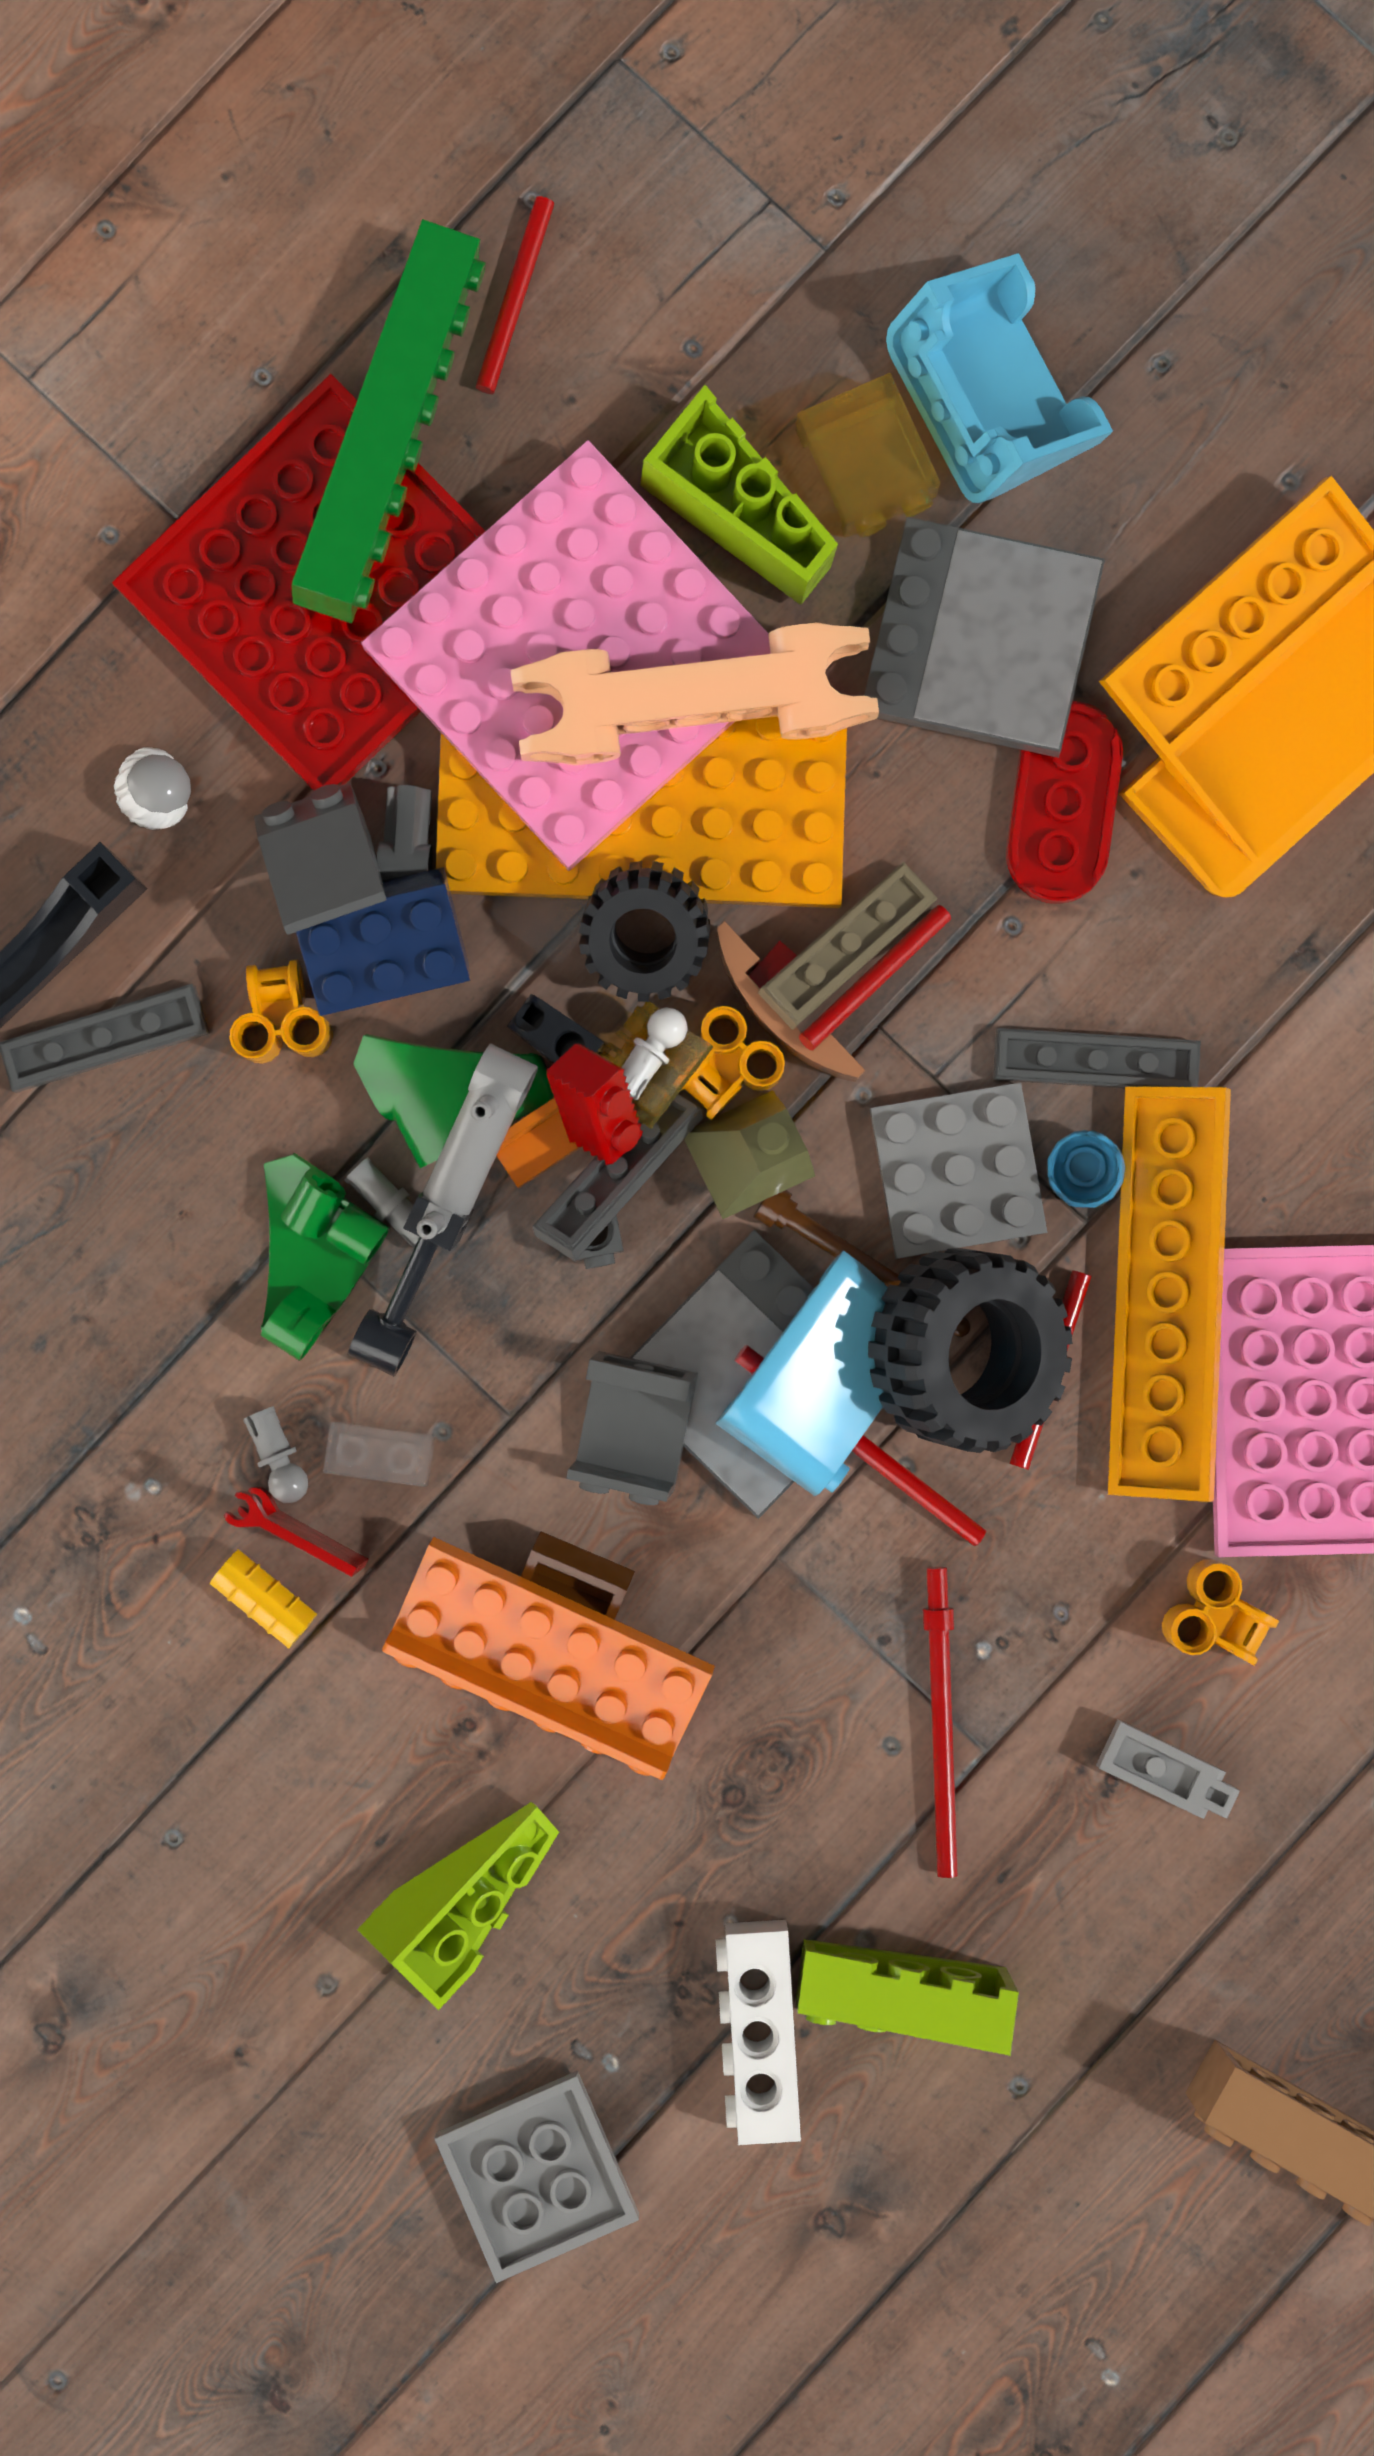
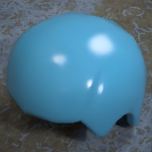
M1081 1130L1070 1133L1057 1141L1048 1157L1049 1184L1059 1198L1072 1207L1096 1208L1113 1199L1124 1182L1126 1167L1121 1151L1107 1136L1094 1130Z

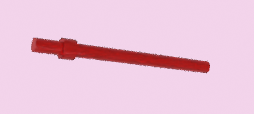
M746 1344L737 1354L734 1361L753 1375L764 1357ZM863 1435L851 1452L971 1545L977 1546L986 1534V1530L866 1436Z
M928 1567V1608L923 1609L924 1630L929 1631L937 1876L941 1878H954L958 1876L949 1636V1630H954V1608L948 1607L947 1567Z

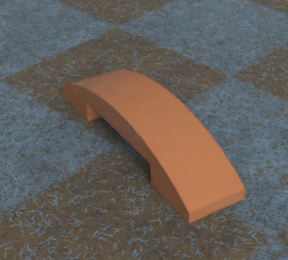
M724 921L717 928L720 955L732 986L751 1016L779 1045L801 1061L826 1074L856 1082L865 1072L864 1068L831 1034L813 1051L807 1049L799 1040V1035L801 1034L799 1029L796 1027L792 1030L758 994L760 988L748 975L759 965L760 958Z

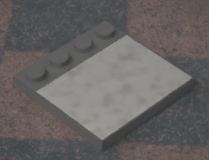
M907 517L864 696L870 698H877L879 708L877 718L1059 758L1105 559Z
M753 1230L630 1358L698 1373L684 1447L759 1519L794 1481L715 1423L729 1403L733 1402L740 1391H743L741 1388L752 1376L750 1372L734 1361L737 1354L747 1344L765 1358L808 1299L807 1297L814 1287Z

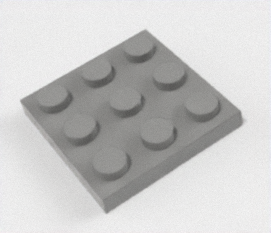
M1021 1082L869 1109L895 1259L932 1253L934 1251H945L950 1248H963L1048 1233Z
M578 2070L441 2130L435 2135V2142L496 2283L639 2220V2211Z

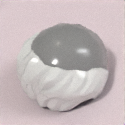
M143 747L129 755L121 764L119 774L115 778L114 793L117 796L116 803H118L121 812L128 816L131 822H135L140 827L155 830L174 826L181 821L188 809L187 803L191 794V784L188 774L179 762L174 760L164 750Z

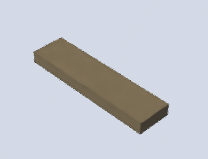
M902 862L759 990L758 994L794 1030L930 908L938 898L905 862Z

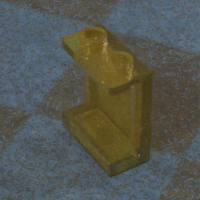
M887 373L797 413L795 431L803 448L809 446L841 517V530L845 538L858 533L860 538L870 536L882 530L887 525L886 520L904 513L906 517H912L924 512L933 505L932 500L936 498L941 482L891 373Z

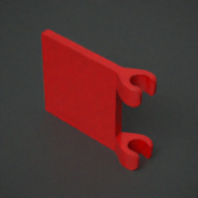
M250 1487L248 1492H236L235 1497L246 1501L249 1506V1510L244 1506H239L238 1513L242 1518L236 1517L229 1511L224 1514L225 1520L230 1525L235 1527H261L350 1577L361 1571L369 1560L280 1511L271 1494L262 1487ZM253 1494H256L261 1498L262 1506L259 1500Z

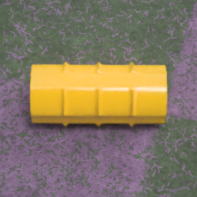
M239 1549L231 1555L209 1583L222 1593L228 1601H231L245 1612L248 1618H252L267 1631V1634L274 1636L288 1649L299 1639L318 1615L302 1602L299 1596H295L280 1583V1580L273 1578L261 1568L260 1564H256Z

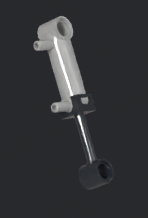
M491 1043L483 1053L468 1087L469 1092L424 1191L417 1197L403 1229L419 1236L415 1248L385 1313L369 1309L353 1337L348 1355L393 1377L398 1373L417 1333L416 1330L408 1327L403 1322L437 1247L440 1246L451 1251L461 1240L474 1209L472 1208L515 1114L531 1088L538 1071V1066Z

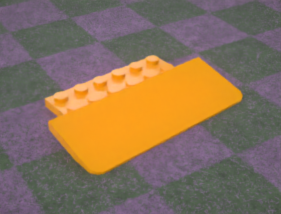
M1332 475L1323 478L1099 681L1159 755L1153 763L1118 794L1202 886L1215 896L1234 897L1242 893L1374 773V530Z

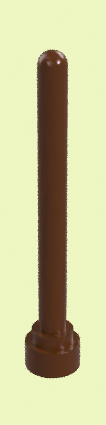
M787 1190L763 1200L753 1216L769 1228L773 1224L780 1229L787 1226L834 1258L844 1250L864 1265L887 1287L889 1285L898 1286L901 1282L897 1273L796 1209L798 1203L790 1199L792 1193ZM965 1317L960 1321L953 1335L964 1337L969 1333L971 1326Z

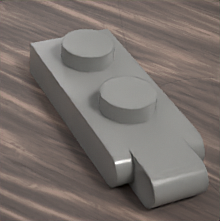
M1117 1719L1096 1764L1099 1769L1203 1819L1208 1810L1228 1818L1240 1792L1236 1787L1222 1781L1226 1774L1224 1770Z

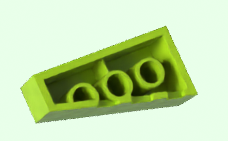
M704 385L643 460L640 486L783 593L802 605L831 568L838 543L799 496L792 494L778 478V471L766 457L762 459L745 438V431L733 417L731 419L727 417L716 404L717 398Z
M804 1939L795 2001L797 2013L806 2015L805 2019L815 2024L835 2025L836 2021L856 2025L858 2028L866 2031H888L1011 2056L1019 1991L1006 1967Z

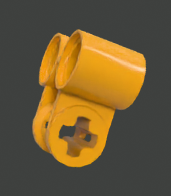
M290 960L288 966L258 969L256 965H248L246 967V982L253 1013L241 1015L234 1021L229 1036L232 1048L245 1059L261 1064L272 1061L278 1056L282 1049L283 1041L290 1049L304 1057H316L327 1051L332 1043L333 1031L330 1023L324 1016H320L318 1011L310 1007H304L305 988L299 960ZM305 1020L317 1021L319 1025L317 1039L311 1044L299 1045L295 1039L297 1026ZM265 1026L268 1032L266 1045L261 1050L248 1051L244 1043L247 1032L252 1027Z
M727 1006L714 1008L706 1014L702 1021L701 1039L707 1052L700 1055L674 1085L679 1091L685 1089L707 1109L706 1116L710 1120H713L742 1088L741 1085L743 1083L752 1090H769L778 1084L785 1066L783 1053L771 1042L757 1041L748 1046L744 1044L747 1032L746 1021L739 1011ZM726 1019L733 1022L738 1029L736 1040L726 1045L713 1041L709 1034V1028L715 1021ZM758 1053L769 1055L775 1062L776 1069L774 1074L766 1079H756L753 1077L746 1065L751 1056ZM699 1079L705 1081L717 1094L709 1090Z
M1213 1559L1202 1560L1194 1564L1187 1576V1589L1196 1601L1194 1605L1178 1604L1168 1610L1162 1621L1163 1635L1172 1646L1183 1653L1201 1655L1207 1652L1215 1643L1255 1666L1258 1661L1255 1655L1268 1630L1276 1628L1279 1620L1239 1599L1242 1592V1580L1238 1572L1231 1566ZM1213 1571H1221L1225 1577L1224 1590L1220 1595L1208 1598L1203 1591L1204 1579ZM1189 1616H1196L1201 1627L1199 1635L1190 1642H1182L1178 1636L1179 1624Z

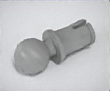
M272 1406L244 1418L243 1421L261 1459L257 1463L259 1468L269 1464L272 1470L268 1480L269 1492L282 1503H293L306 1494L308 1477L301 1467L290 1462L288 1456L297 1452L296 1447H290L281 1428L276 1410Z

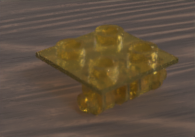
M650 1001L645 1002L642 1007L637 1005L634 1008V1012L623 1025L632 1035L629 1037L618 1030L615 1034L625 1042L623 1047L619 1049L609 1042L606 1047L616 1056L612 1057L606 1051H603L600 1056L622 1067L636 1046L633 1043L636 1037L644 1041L648 1039V1021L650 1016L659 1008ZM688 1030L684 1040L678 1046L666 1048L663 1051V1054L669 1059L668 1064H661L637 1101L632 1099V1102L635 1104L634 1109L637 1110L636 1116L639 1117L638 1121L650 1129L653 1128L712 1050L713 1046Z

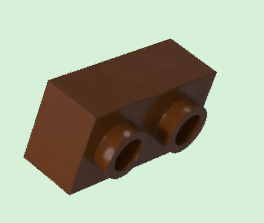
M540 1531L521 1577L615 1620L635 1571Z

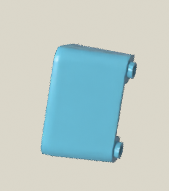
M1019 253L927 281L892 321L887 330L886 342L891 360L961 492L972 503L988 501L1100 444L1113 432L1102 408L1092 398L1082 396L1066 404L1022 319L1034 304L1036 289L1034 280Z
M844 1250L831 1262L819 1279V1285L812 1290L807 1297L808 1299L753 1375L741 1388L743 1391H740L733 1402L729 1403L715 1423L813 1496L820 1494L824 1488L833 1493L850 1469L843 1462L883 1408L879 1401V1395L883 1393V1390L873 1387L870 1369L875 1368V1361L873 1358L868 1357V1341H874L876 1328L871 1327L875 1311L882 1313L885 1302L881 1298L888 1287Z

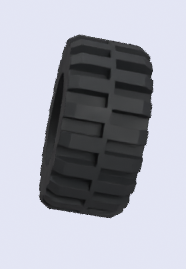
M950 1248L944 1253L934 1251L922 1256L919 1260L920 1265L910 1264L899 1273L898 1278L901 1282L898 1286L889 1285L881 1298L885 1302L882 1313L875 1311L871 1327L876 1328L874 1341H868V1357L873 1358L875 1361V1368L870 1369L873 1387L883 1390V1393L879 1395L880 1403L887 1413L895 1415L896 1424L906 1432L914 1433L918 1438L929 1442L975 1453H981L984 1450L997 1452L1007 1449L1011 1442H1022L1034 1432L1031 1427L1033 1424L1042 1426L1052 1413L1049 1409L1053 1400L1059 1402L1066 1388L1061 1383L1064 1373H1070L1072 1358L1067 1357V1345L1073 1344L1071 1327L1064 1325L1063 1319L1068 1315L1062 1299L1052 1297L1056 1293L1055 1287L1046 1276L1038 1275L1036 1267L1024 1260L1013 1259L1010 1255L963 1248ZM979 1305L985 1313L990 1326V1356L986 1368L977 1382L967 1391L960 1394L953 1383L950 1373V1344L960 1321L971 1309Z

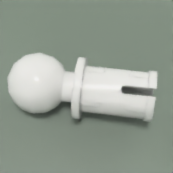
M665 1007L657 1010L650 1016L647 1024L648 1039L646 1041L638 1037L634 1039L633 1043L636 1046L621 1067L625 1069L623 1075L627 1076L625 1082L629 1083L630 1096L636 1101L661 1064H668L669 1059L663 1054V1051L666 1048L678 1046L687 1034L686 1019L676 1009Z

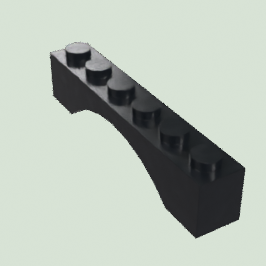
M101 842L62 877L52 894L33 918L0 951V1028L148 889Z

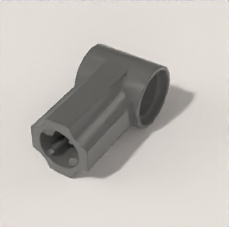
M411 785L387 787L384 841L379 842L377 851V863L382 882L432 870V844H429L432 792L430 789Z

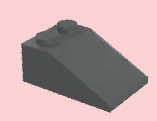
M351 783L342 786L336 784L322 786L316 789L310 797L293 803L288 801L276 802L266 807L261 814L254 816L258 841L287 935L387 900L371 835Z

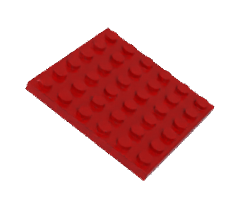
M331 373L112 582L114 587L313 791L330 784L345 785L421 712L363 649L361 643L486 532L418 463L414 472L406 469L401 485L407 487V492L399 517L390 515L385 528L386 532L391 533L385 558L382 563L373 562L369 577L375 579L367 608L358 607L351 624L293 604L292 581L357 399Z

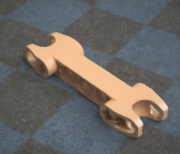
M817 622L777 628L768 634L770 654L611 672L609 653L601 649L561 652L547 659L512 669L511 679L514 691L551 695L562 704L564 709L563 717L555 728L540 734L529 735L527 738L519 740L522 761L563 763L574 766L607 762L621 756L619 735L775 716L779 718L780 734L784 739L828 736L839 730L875 720L879 714L877 698L840 694L830 686L825 674L833 661L868 650L870 643L869 629L828 625Z

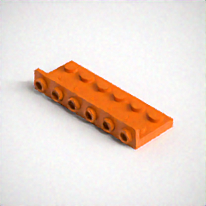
M436 1537L432 1538L395 1624L382 1648L384 1653L392 1656L403 1666L421 1669L440 1678L444 1684L451 1688L464 1689L486 1699L490 1705L499 1710L512 1711L533 1721L542 1730L552 1733L558 1732L581 1743L585 1749L592 1753L608 1755L627 1764L631 1770L638 1774L651 1775L660 1780H663L668 1772L672 1757L715 1668L714 1665Z

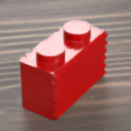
M574 1044L547 1069V1078L569 1143L575 1142L577 1147H583L584 1152L590 1151L591 1156H597L599 1161L605 1160L606 1165L614 1164L624 1153L634 1148L643 1133V1130L640 1129L641 1124L638 1123L639 1117L636 1116L637 1110L634 1109L635 1104L632 1102L633 1097L630 1096L631 1090L628 1089L629 1083L625 1082L627 1076L623 1075L625 1069L581 1044Z

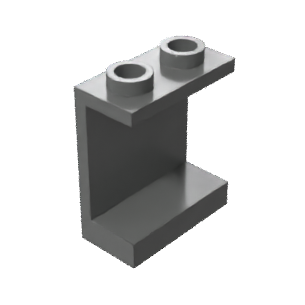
M598 1351L589 1359L586 1380H591L592 1382L577 1458L568 1469L566 1479L580 1482L579 1487L592 1493L606 1494L609 1493L610 1489L629 1493L631 1501L644 1505H658L659 1500L667 1502L675 1491L698 1373Z

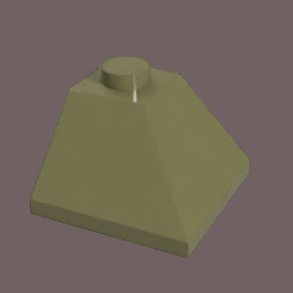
M773 1090L718 1115L713 1120H708L695 1126L684 1139L722 1219L815 1177L808 1150L787 1108Z

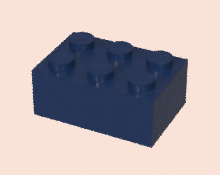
M444 867L383 881L386 901L296 932L320 1016L470 981L469 962Z

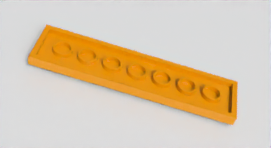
M1125 1087L1122 1155L1126 1168L1120 1196L1108 1495L1201 1502L1214 1501L1231 1089L1227 1087Z

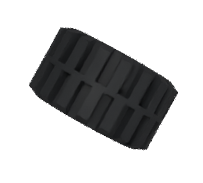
M642 861L630 863L629 870L623 871L619 866L610 871L609 879L605 881L602 878L595 885L593 894L589 896L579 929V933H581L579 947L581 955L586 954L587 956L585 966L590 974L596 971L600 974L598 984L606 990L611 984L618 987L616 996L627 999L629 992L638 993L637 1002H649L650 993H657L659 1000L671 996V989L674 987L682 991L689 985L690 976L696 977L702 968L703 958L707 954L710 919H708L705 898H699V887L693 880L688 884L683 881L684 873L675 867L671 873L663 871L664 863L653 861L651 868H642ZM651 909L659 912L670 921L676 936L675 940L667 948L659 952L641 953L630 949L620 940L615 929V923L620 916L628 911Z

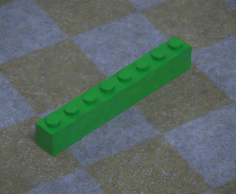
M422 219L293 578V604L351 624L357 608H367L375 579L369 577L373 562H383L391 538V533L386 532L385 528L390 515L399 517L405 501L407 487L401 485L406 469L415 471L423 447V441L417 440L422 424L431 426L436 413L439 396L433 394L438 379L445 382L448 379L455 351L449 350L453 335L462 337L470 314V306L464 305L469 290L478 292L484 276L486 262L479 260V238Z

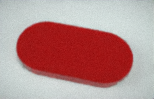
M1072 701L1059 758L1021 749L1019 752L1006 846L1007 866L1013 880L1023 892L1036 900L1051 904L1072 902L1086 895L1103 876L1109 860L1123 758V745L1116 727L1114 729L1112 723L1107 719L1108 716L1099 708L1080 701Z

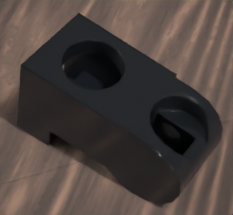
M530 994L507 1025L513 1033L536 1049L541 1056L552 1064L574 1044H581L604 1058L610 1052L604 1041L533 994Z

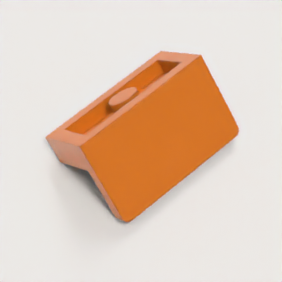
M553 1098L509 1127L497 1157L519 1189L581 1147H577L575 1142L569 1143L555 1098Z

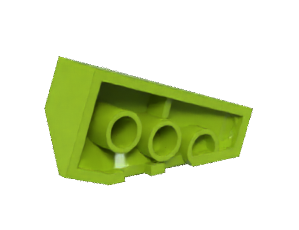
M530 1802L394 1890L372 1912L357 1931L439 2011L475 1972L484 1957L478 1951L492 1927L501 1929L509 1916L503 1910L516 1888L524 1887L529 1883L559 1831L534 1803Z

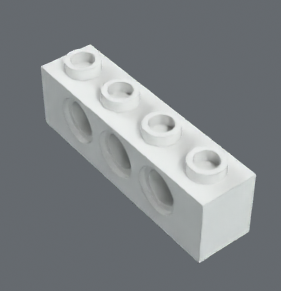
M786 1920L725 1923L726 1939L716 1940L717 1972L728 1971L729 1991L719 1992L721 2024L731 2023L732 2043L722 2044L724 2076L734 2075L735 2095L725 2096L727 2128H737L738 2145L801 2141ZM750 1969H760L769 1978L762 1988L750 1990L745 1988L740 1982L743 1973ZM761 2021L768 2024L772 2031L765 2040L754 2042L747 2039L743 2034L745 2027L751 2022ZM756 2074H766L775 2081L773 2087L765 2093L752 2092L746 2084Z

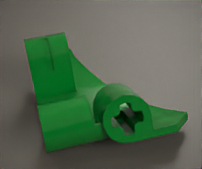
M365 1034L361 1040L353 1065L371 1100L385 1119L396 1122L419 1168L437 1161L469 1092L468 1087L484 1052L418 1045ZM533 1053L513 1054L538 1066V1071L531 1088L515 1114L513 1121L533 1112L554 1098L547 1078L548 1068L541 1055L538 1056Z
M293 1153L264 1163L269 1212V1273L261 1336L296 1360L301 1361L321 1336L369 1266L388 1235L390 1227L344 1198L346 1195L345 1190L336 1180Z

